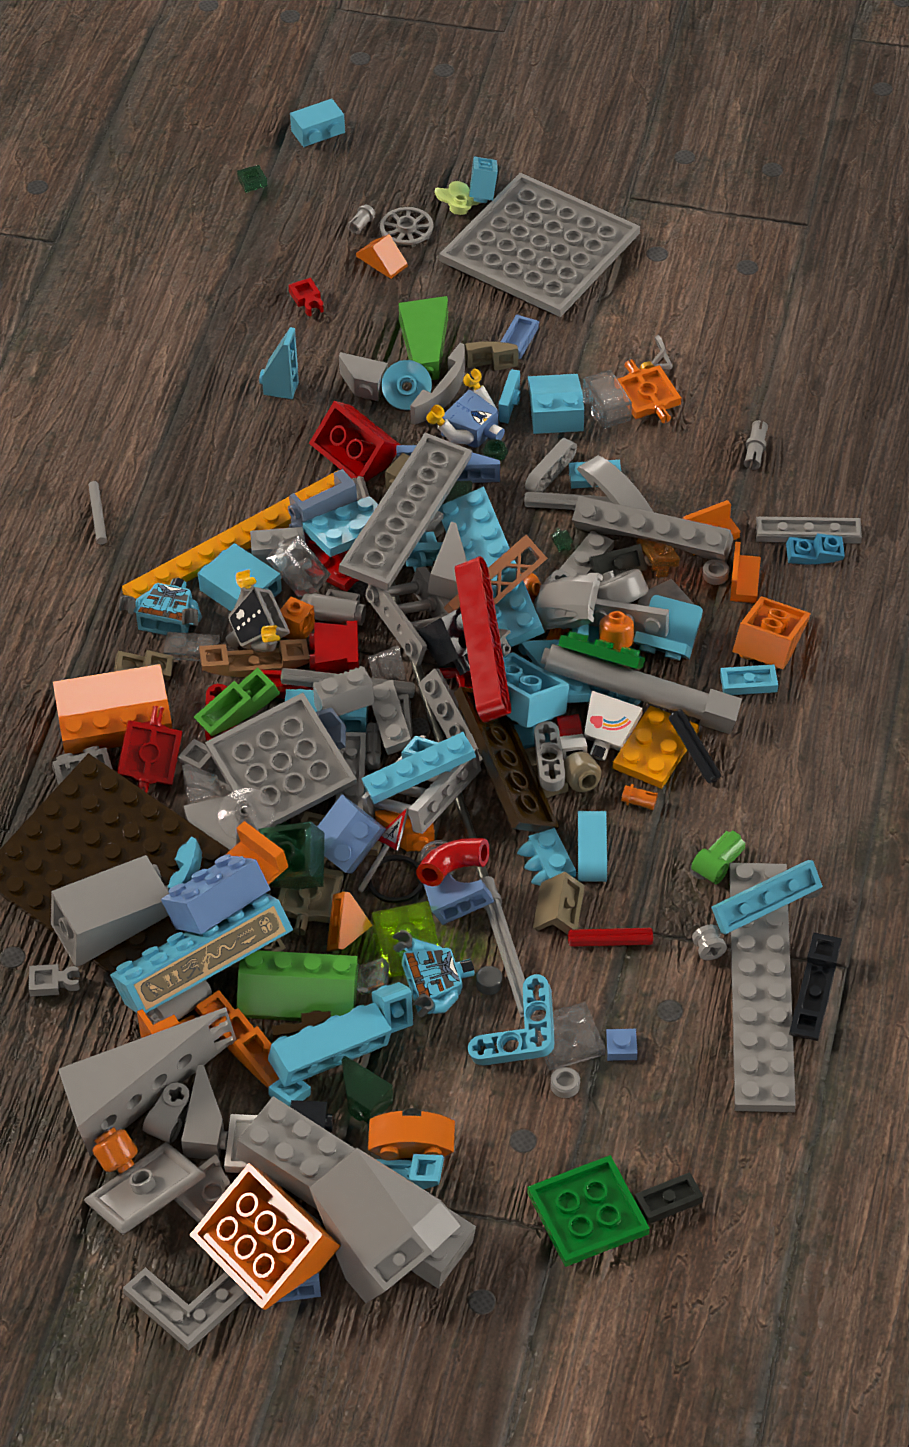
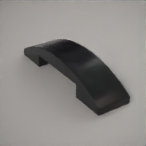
M813 932L806 969L789 1035L815 1041L819 1040L842 938Z

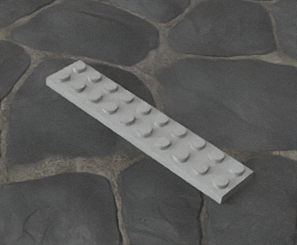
M730 863V897L786 871L787 864ZM787 904L731 931L735 1111L795 1112L793 1036L789 1035L792 1023V997Z

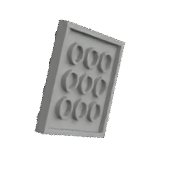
M304 693L205 742L207 750L252 825L260 833L357 784V778Z

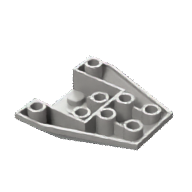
M358 1148L309 1187L327 1233L341 1245L335 1254L345 1279L365 1303L388 1290L433 1253L461 1226L460 1222L440 1199Z

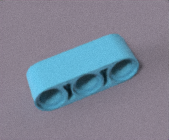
M578 811L579 882H607L606 811Z

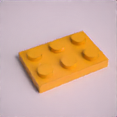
M650 705L614 759L613 769L662 789L687 751V748L669 720L671 713ZM689 721L696 733H698L699 725Z

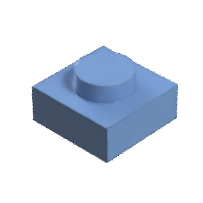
M606 1029L607 1061L637 1060L636 1029Z

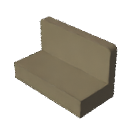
M567 872L542 882L533 928L539 931L553 924L567 935L569 930L577 929L585 886Z

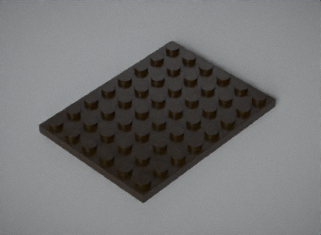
M88 753L1 847L0 895L57 936L51 925V894L53 890L145 855L152 865H157L163 884L165 886L169 885L171 876L180 870L175 860L177 852L183 844L188 842L191 836L197 840L202 851L200 870L211 868L215 865L216 859L226 855L230 850ZM167 916L93 958L91 961L107 973L112 974L117 971L116 968L126 961L133 962L142 957V953L145 950L154 946L160 947L167 943V939L170 936L187 931L175 929L170 917Z

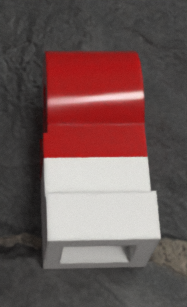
M579 715L557 716L556 725L560 733L563 762L568 757L566 755L568 751L579 750L587 752V743L583 736Z

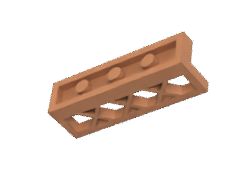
M527 535L488 567L490 580L497 576V581H491V585L497 586L494 604H497L548 559ZM528 548L538 558L533 565L521 564V554ZM517 558L516 564H512V562ZM505 568H516V579L513 582L501 581L502 570ZM520 569H527L520 575ZM501 586H507V587L501 592ZM458 594L444 607L448 614L460 608Z

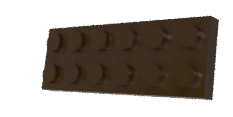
M460 686L454 692L459 709L464 715L468 729L474 738L478 752L485 763L488 775L495 786L498 798L505 809L512 828L534 832H543L552 828L557 830L559 828L558 823L511 718L504 715L484 723L476 709L473 688Z

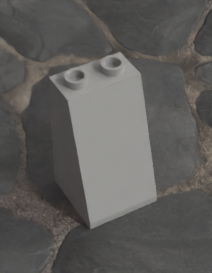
M146 855L53 890L51 894V925L76 967L81 966L169 916L161 901V898L169 894L168 885L165 886L161 881V874L157 865H152Z

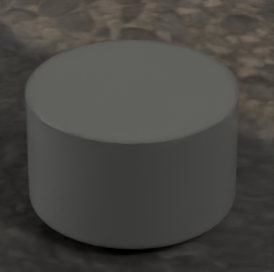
M485 966L479 969L476 974V987L478 991L485 995L498 993L502 988L501 971L494 966Z

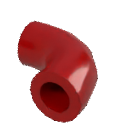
M486 838L458 839L433 849L416 869L418 879L425 885L433 887L440 885L443 879L456 869L468 866L485 867L489 858L488 840Z

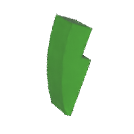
M257 667L241 683L237 684L233 681L198 712L194 719L211 736H214L252 716L277 697L280 692L275 684Z

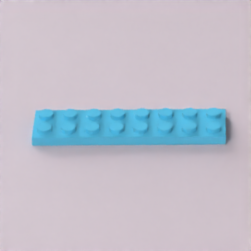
M484 487L447 502L439 508L438 511L444 515L441 521L446 533L451 522L457 524L467 561L481 556L485 560L487 567H489L510 549ZM505 568L502 570L501 581L513 582L516 579V568ZM497 576L494 577L491 581H497ZM524 581L520 582L495 604L498 629L510 630L511 633L505 638L511 647L545 633ZM491 585L493 598H495L497 586ZM501 586V592H502L507 586Z

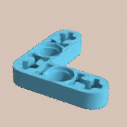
M534 974L529 976L523 983L525 1029L479 1035L469 1042L468 1052L476 1064L491 1065L540 1058L552 1052L555 1044L552 991L544 976ZM536 985L541 986V988L539 989V998L541 1001L536 1000V997L533 993V990H535ZM536 1010L546 1011V1016L541 1021L531 1020V1015ZM537 1031H541L545 1040L542 1041V1046L537 1047L535 1044L538 1043ZM516 1040L519 1042L515 1051H504V1045L508 1041ZM495 1043H497V1049L499 1053H496L494 1051V1049H496L494 1045ZM481 1046H486L487 1049L484 1050V1054L479 1055L478 1051L481 1050Z

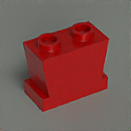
M347 621V625L314 622V633H309L310 649H315V654H310V670L344 674L345 671L349 672L355 668L359 669L357 621Z

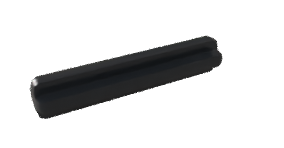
M683 710L674 711L669 716L670 722L707 783L716 782L721 777L719 769Z

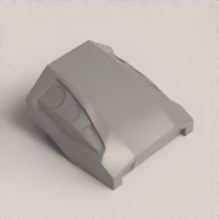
M589 573L559 579L552 578L543 583L540 587L536 604V611L542 626L546 629L561 628L564 630L593 623V612L600 581H602L603 576L599 573Z

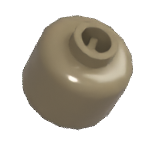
M579 751L572 753L564 760L565 780L570 788L576 792L583 793L597 786L601 779L602 771L591 755L587 752Z

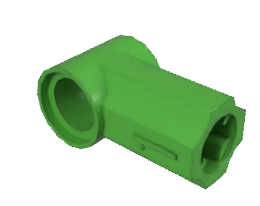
M726 831L708 850L704 848L696 855L691 869L712 883L718 884L727 874L730 863L743 852L746 843L735 831Z

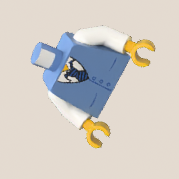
M473 369L471 375L474 380L467 373L464 376L463 382L466 386L473 387L474 391L469 389L446 412L442 406L434 405L427 414L426 419L430 424L437 423L441 435L450 442L466 444L476 448L487 438L499 442L503 438L505 430L498 426V410L484 385L480 386L479 384L482 377L481 372L478 369Z

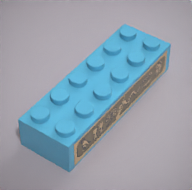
M265 893L202 934L187 931L170 936L164 945L151 947L145 950L139 959L120 964L116 968L117 971L110 974L126 1006L136 1013L141 1009L148 1013L291 932L293 928L280 901Z

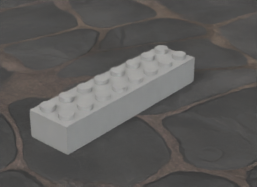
M273 1096L238 1139L236 1157L246 1164L250 1163L267 1173L278 1185L317 1209L309 1187L354 1151L355 1148ZM451 1210L450 1212L460 1222L461 1226L433 1253L411 1270L438 1289L473 1243L476 1229L475 1225Z

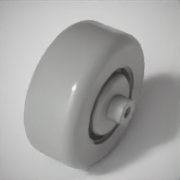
M638 569L626 571L618 575H614L612 570L602 574L603 581L600 582L597 598L631 603L646 595L648 587L642 572Z

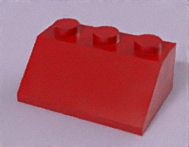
M337 401L332 403L309 442L312 447L339 469H343L350 478L361 476L365 482L389 467L396 456V445H400L352 405Z

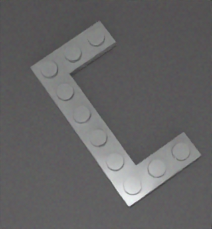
M305 1210L321 1226V1222ZM146 1267L123 1287L124 1294L188 1351L249 1296L226 1271L189 1305Z

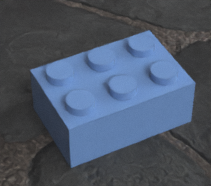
M227 854L216 859L215 865L211 868L202 869L191 876L192 880L187 883H181L168 890L169 894L161 898V901L175 929L202 934L271 889L256 859Z

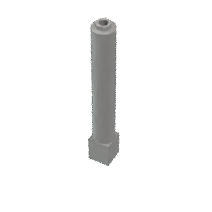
M554 644L551 645L550 649L545 647L540 662L545 664L544 670L672 711L681 709L685 715L700 719L699 725L727 734L731 733L735 725L742 698L714 689H710L709 693Z

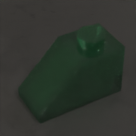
M344 1056L341 1061L348 1111L356 1120L365 1121L369 1124L371 1118L383 1114L392 1104L393 1085L347 1056Z

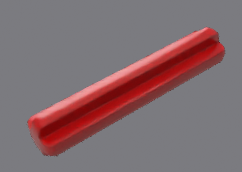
M652 928L571 929L568 931V944L571 947L653 944Z

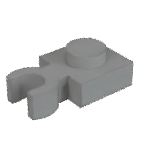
M58 964L29 966L30 996L59 995V988H65L69 991L79 990V980H69L72 977H80L79 967L71 966L64 971H60Z

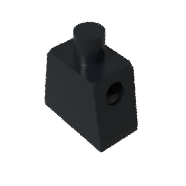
M461 608L450 612L417 631L439 666L443 667L453 661L460 675L470 671Z

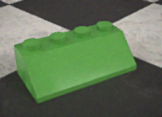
M257 950L240 960L237 1008L240 1009L246 1018L302 1021L301 1013H310L312 1011H331V1017L347 1014L356 1005L359 980L358 956Z

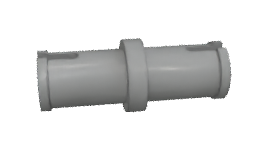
M760 420L752 423L750 438L746 441L747 454L744 465L749 469L750 463L753 461L751 470L759 469L762 453L766 450L765 437L768 425L763 421L762 428L759 429Z

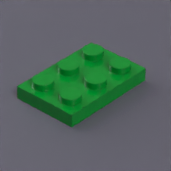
M569 631V635H561L558 646L632 668H643L645 658L639 656V650L622 647L620 651L613 648L614 643L595 639V643L587 641V635Z

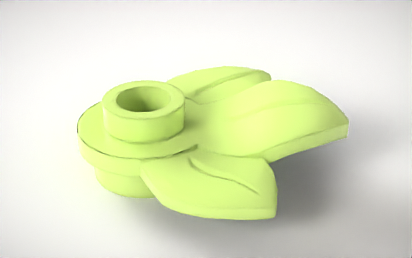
M451 182L447 189L435 188L436 197L440 201L448 203L450 211L454 214H467L471 206L480 204V202L473 201V197H469L470 189L463 182Z

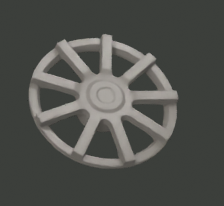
M401 207L391 210L380 222L382 237L388 234L392 236L400 233L397 239L392 237L397 246L411 245L415 247L416 244L429 240L434 228L433 220L429 214L414 207ZM406 211V216L399 218L396 213ZM411 211L421 214L416 219L410 216ZM391 216L397 224L386 222V219ZM425 218L429 221L427 224L417 225V223ZM384 227L394 228L395 230L386 232ZM428 229L426 233L420 232L418 230ZM412 234L419 236V238L414 239ZM405 235H407L409 238V240L402 239Z

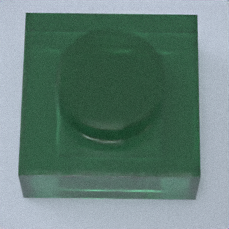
M259 165L237 171V178L245 193L268 186L267 178Z

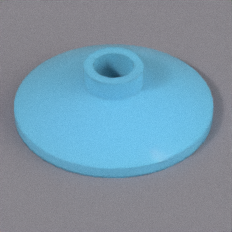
M402 360L392 364L382 378V392L385 399L393 407L400 410H410V405L422 390L430 393L432 390L429 372L423 365L412 360ZM406 382L412 385L409 391H405L402 388Z

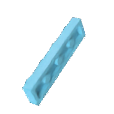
M461 732L361 779L370 798L376 804L476 758V755L464 732Z
M807 860L711 908L721 933L727 934L823 886L814 862Z

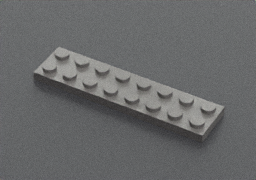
M424 433L339 565V572L388 591L471 459L472 450Z

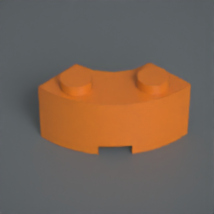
M402 1111L375 1116L370 1119L368 1151L380 1156L384 1160L413 1158V1154L443 1155L445 1157L454 1152L455 1121L443 1115L421 1111V1116H403Z

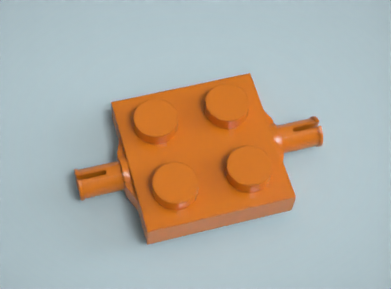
M631 359L630 362L628 360L625 363V368H627L629 374L615 379L614 387L635 420L651 414H657L662 423H665V421L669 422L671 416L666 409L681 405V396L660 365L649 369H639L634 360Z

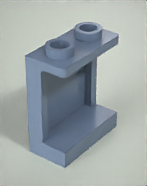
M341 469L334 473V487L304 501H301L295 493L289 495L290 506H288V511L291 516L289 527H303L302 522L357 501V488L354 481ZM303 531L304 545L306 546L313 540Z

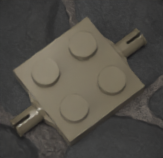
M319 851L314 852L312 864H288L278 900L286 916L297 919L294 933L299 935V932H301V935H305L308 921L330 923L333 894L340 893L344 879L343 871L330 870L324 867L325 856L321 852L319 855Z

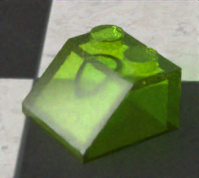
M428 901L372 912L373 934L385 978L405 974L402 959L404 952L407 951L403 949L400 952H396L394 945L399 943V940L392 938L400 930L408 931L412 938L438 945L435 923Z

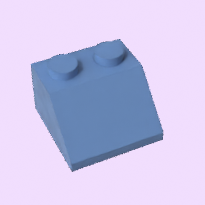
M342 794L308 840L341 870L352 874L385 832L386 828Z

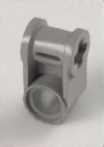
M178 1082L167 1085L155 1106L147 1114L143 1124V1132L169 1144L175 1141L186 1121L190 1094L187 1086Z

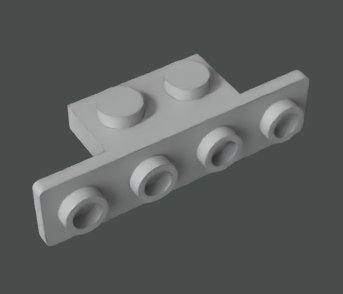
M433 669L418 685L447 739L464 732L471 746L478 750L464 715L459 709L458 701L454 695L456 690H450L441 671ZM478 752L479 761L481 764L483 762V759Z

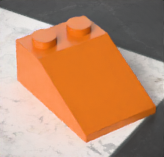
M761 596L740 623L732 652L739 654L740 657L747 660L755 659L765 663V665L775 664V669H784L798 644L811 613Z

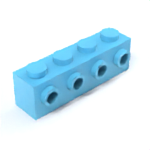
M375 1002L366 1006L359 1005L347 1014L332 1016L322 1024L314 1027L307 1026L299 1033L290 1037L283 1036L278 1038L271 1044L268 1061L283 1086L287 1087L387 1046L392 1029Z

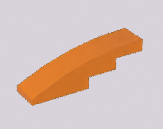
M220 990L216 991L196 1005L195 1011L199 1016H203L226 1007L237 1039L234 1044L228 1045L227 1048L269 1089L270 1085L279 1080V1077L268 1061L272 1043L258 1026L255 1028L252 1026L239 1008L234 1009ZM226 1016L218 1018L209 1025V1028L211 1029L227 1020ZM226 1032L219 1039L229 1038L232 1034L231 1032Z

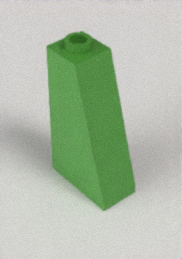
M447 296L398 303L399 322L409 360L423 365L429 372L431 380L439 379L448 322Z

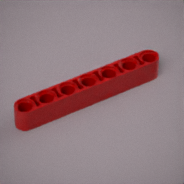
M479 556L456 565L455 576L475 705L480 719L485 723L510 714L511 703L489 569L485 560Z

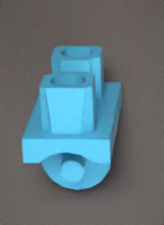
M424 532L408 557L406 566H413L414 571L419 567L432 566L433 561L437 559L443 542H437L434 532Z

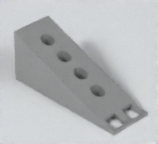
M226 1007L58 1069L77 1128L90 1157L93 1155L92 1150L96 1145L94 1139L112 1127H115L116 1130L127 1128L156 1104L167 1085L177 1082L183 1083L197 1071L198 1065H205L228 1045L234 1044L237 1039ZM222 1016H226L227 1020L209 1029V1025ZM231 1032V1037L214 1043L224 1033Z

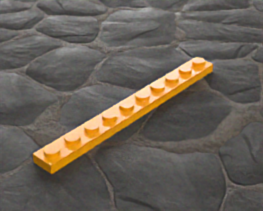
M334 473L296 492L295 495L301 501H304L334 487ZM289 497L123 585V594L137 599L147 591H150L156 583L170 585L173 578H181L188 582L198 576V572L203 566L212 562L223 550L228 549L232 544L235 543L244 550L251 548L250 531L288 528L291 524V516L288 511V506H290Z

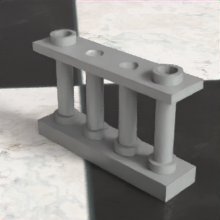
M425 566L416 568L411 583L390 586L388 591L369 584L365 595L367 601L371 603L415 666L421 665L425 650H428L426 643L417 631L447 615L448 613L444 607L451 601L450 599L427 593L431 573ZM413 593L420 601L397 605L392 597ZM426 610L432 618L410 622L405 614Z
M473 747L476 758L454 767L450 772L445 771L426 780L433 782L427 789L413 786L400 792L399 794L418 798L412 805L391 800L395 795L374 804L368 792H366L361 797L364 811L374 818L376 810L384 809L401 814L408 808L407 815L411 820L413 832L423 834L481 771L477 748Z

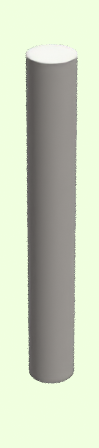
M92 481L88 486L96 541L98 544H105L107 537L99 484L96 481Z

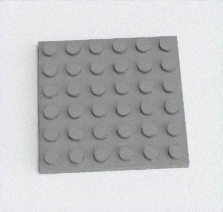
M519 173L439 254V261L561 317L640 234V226Z

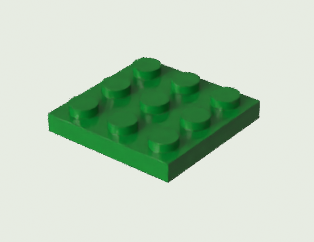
M611 1155L527 1187V1194L565 1267L649 1235L650 1228Z

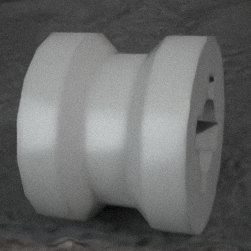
M716 925L702 926L692 935L694 944L699 947L698 953L702 960H714L722 956L727 950V945L720 938L721 932Z

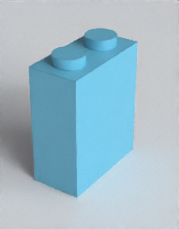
M235 543L228 549L223 550L217 558L208 565L203 566L198 572L200 591L229 611L234 609L241 591L236 582L237 572L249 569L250 577L256 579L254 587L271 590L274 597L282 591L281 576L279 572Z

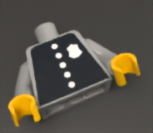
M249 569L237 572L236 582L241 591L234 609L228 616L233 631L226 636V641L234 649L242 646L255 652H273L277 641H280V638L290 633L272 591L254 587L256 579L250 577Z

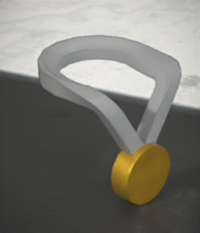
M656 335L654 339L660 352L652 362H644L639 369H649L658 365L662 369H671L673 367L660 335ZM662 358L666 361V364H657Z

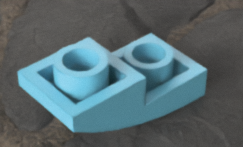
M192 836L177 852L175 860L180 870L171 876L167 886L168 889L181 883H187L192 880L191 876L200 870L202 851L197 840Z

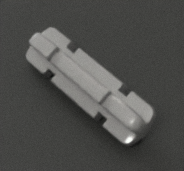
M370 722L366 726L365 763L367 770L377 771L380 769L381 734L377 722Z

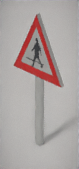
M408 808L386 827L385 832L378 841L385 845L358 888L359 892L364 891L389 847L397 851L399 850Z

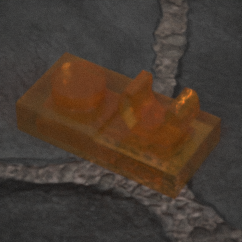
M638 538L637 544H641L643 553L652 563V570L657 571V577H667L669 567L679 566L680 558L672 546Z

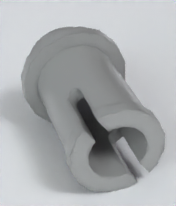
M370 205L360 206L357 210L358 213L348 222L347 227L352 233L360 234L366 224L374 220L375 210Z

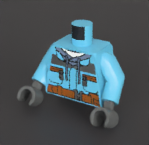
M173 578L170 585L156 583L150 591H147L137 599L132 596L123 595L119 601L118 610H128V613L131 615L136 613L138 630L186 639L189 625L194 624L198 626V622L202 619L197 601L192 599L191 591L186 588L187 584L181 578Z
M400 930L392 938L399 940V943L394 945L396 952H400L403 949L407 951L403 954L402 966L414 1000L412 1005L416 1006L419 1017H424L427 1013H445L458 1000L462 989L461 979L475 975L471 959L455 962L450 948H442L441 946L412 938L408 931Z

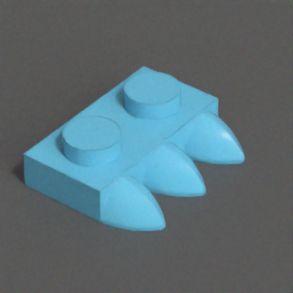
M555 828L528 836V841L517 852L520 856L532 857L524 866L526 870L540 871L532 879V884L540 886L542 882L563 872L576 877V869Z

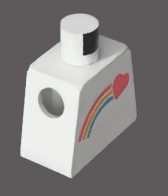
M592 691L584 732L585 739L594 742L590 755L597 760L605 761L609 748L620 751L641 718L642 708Z

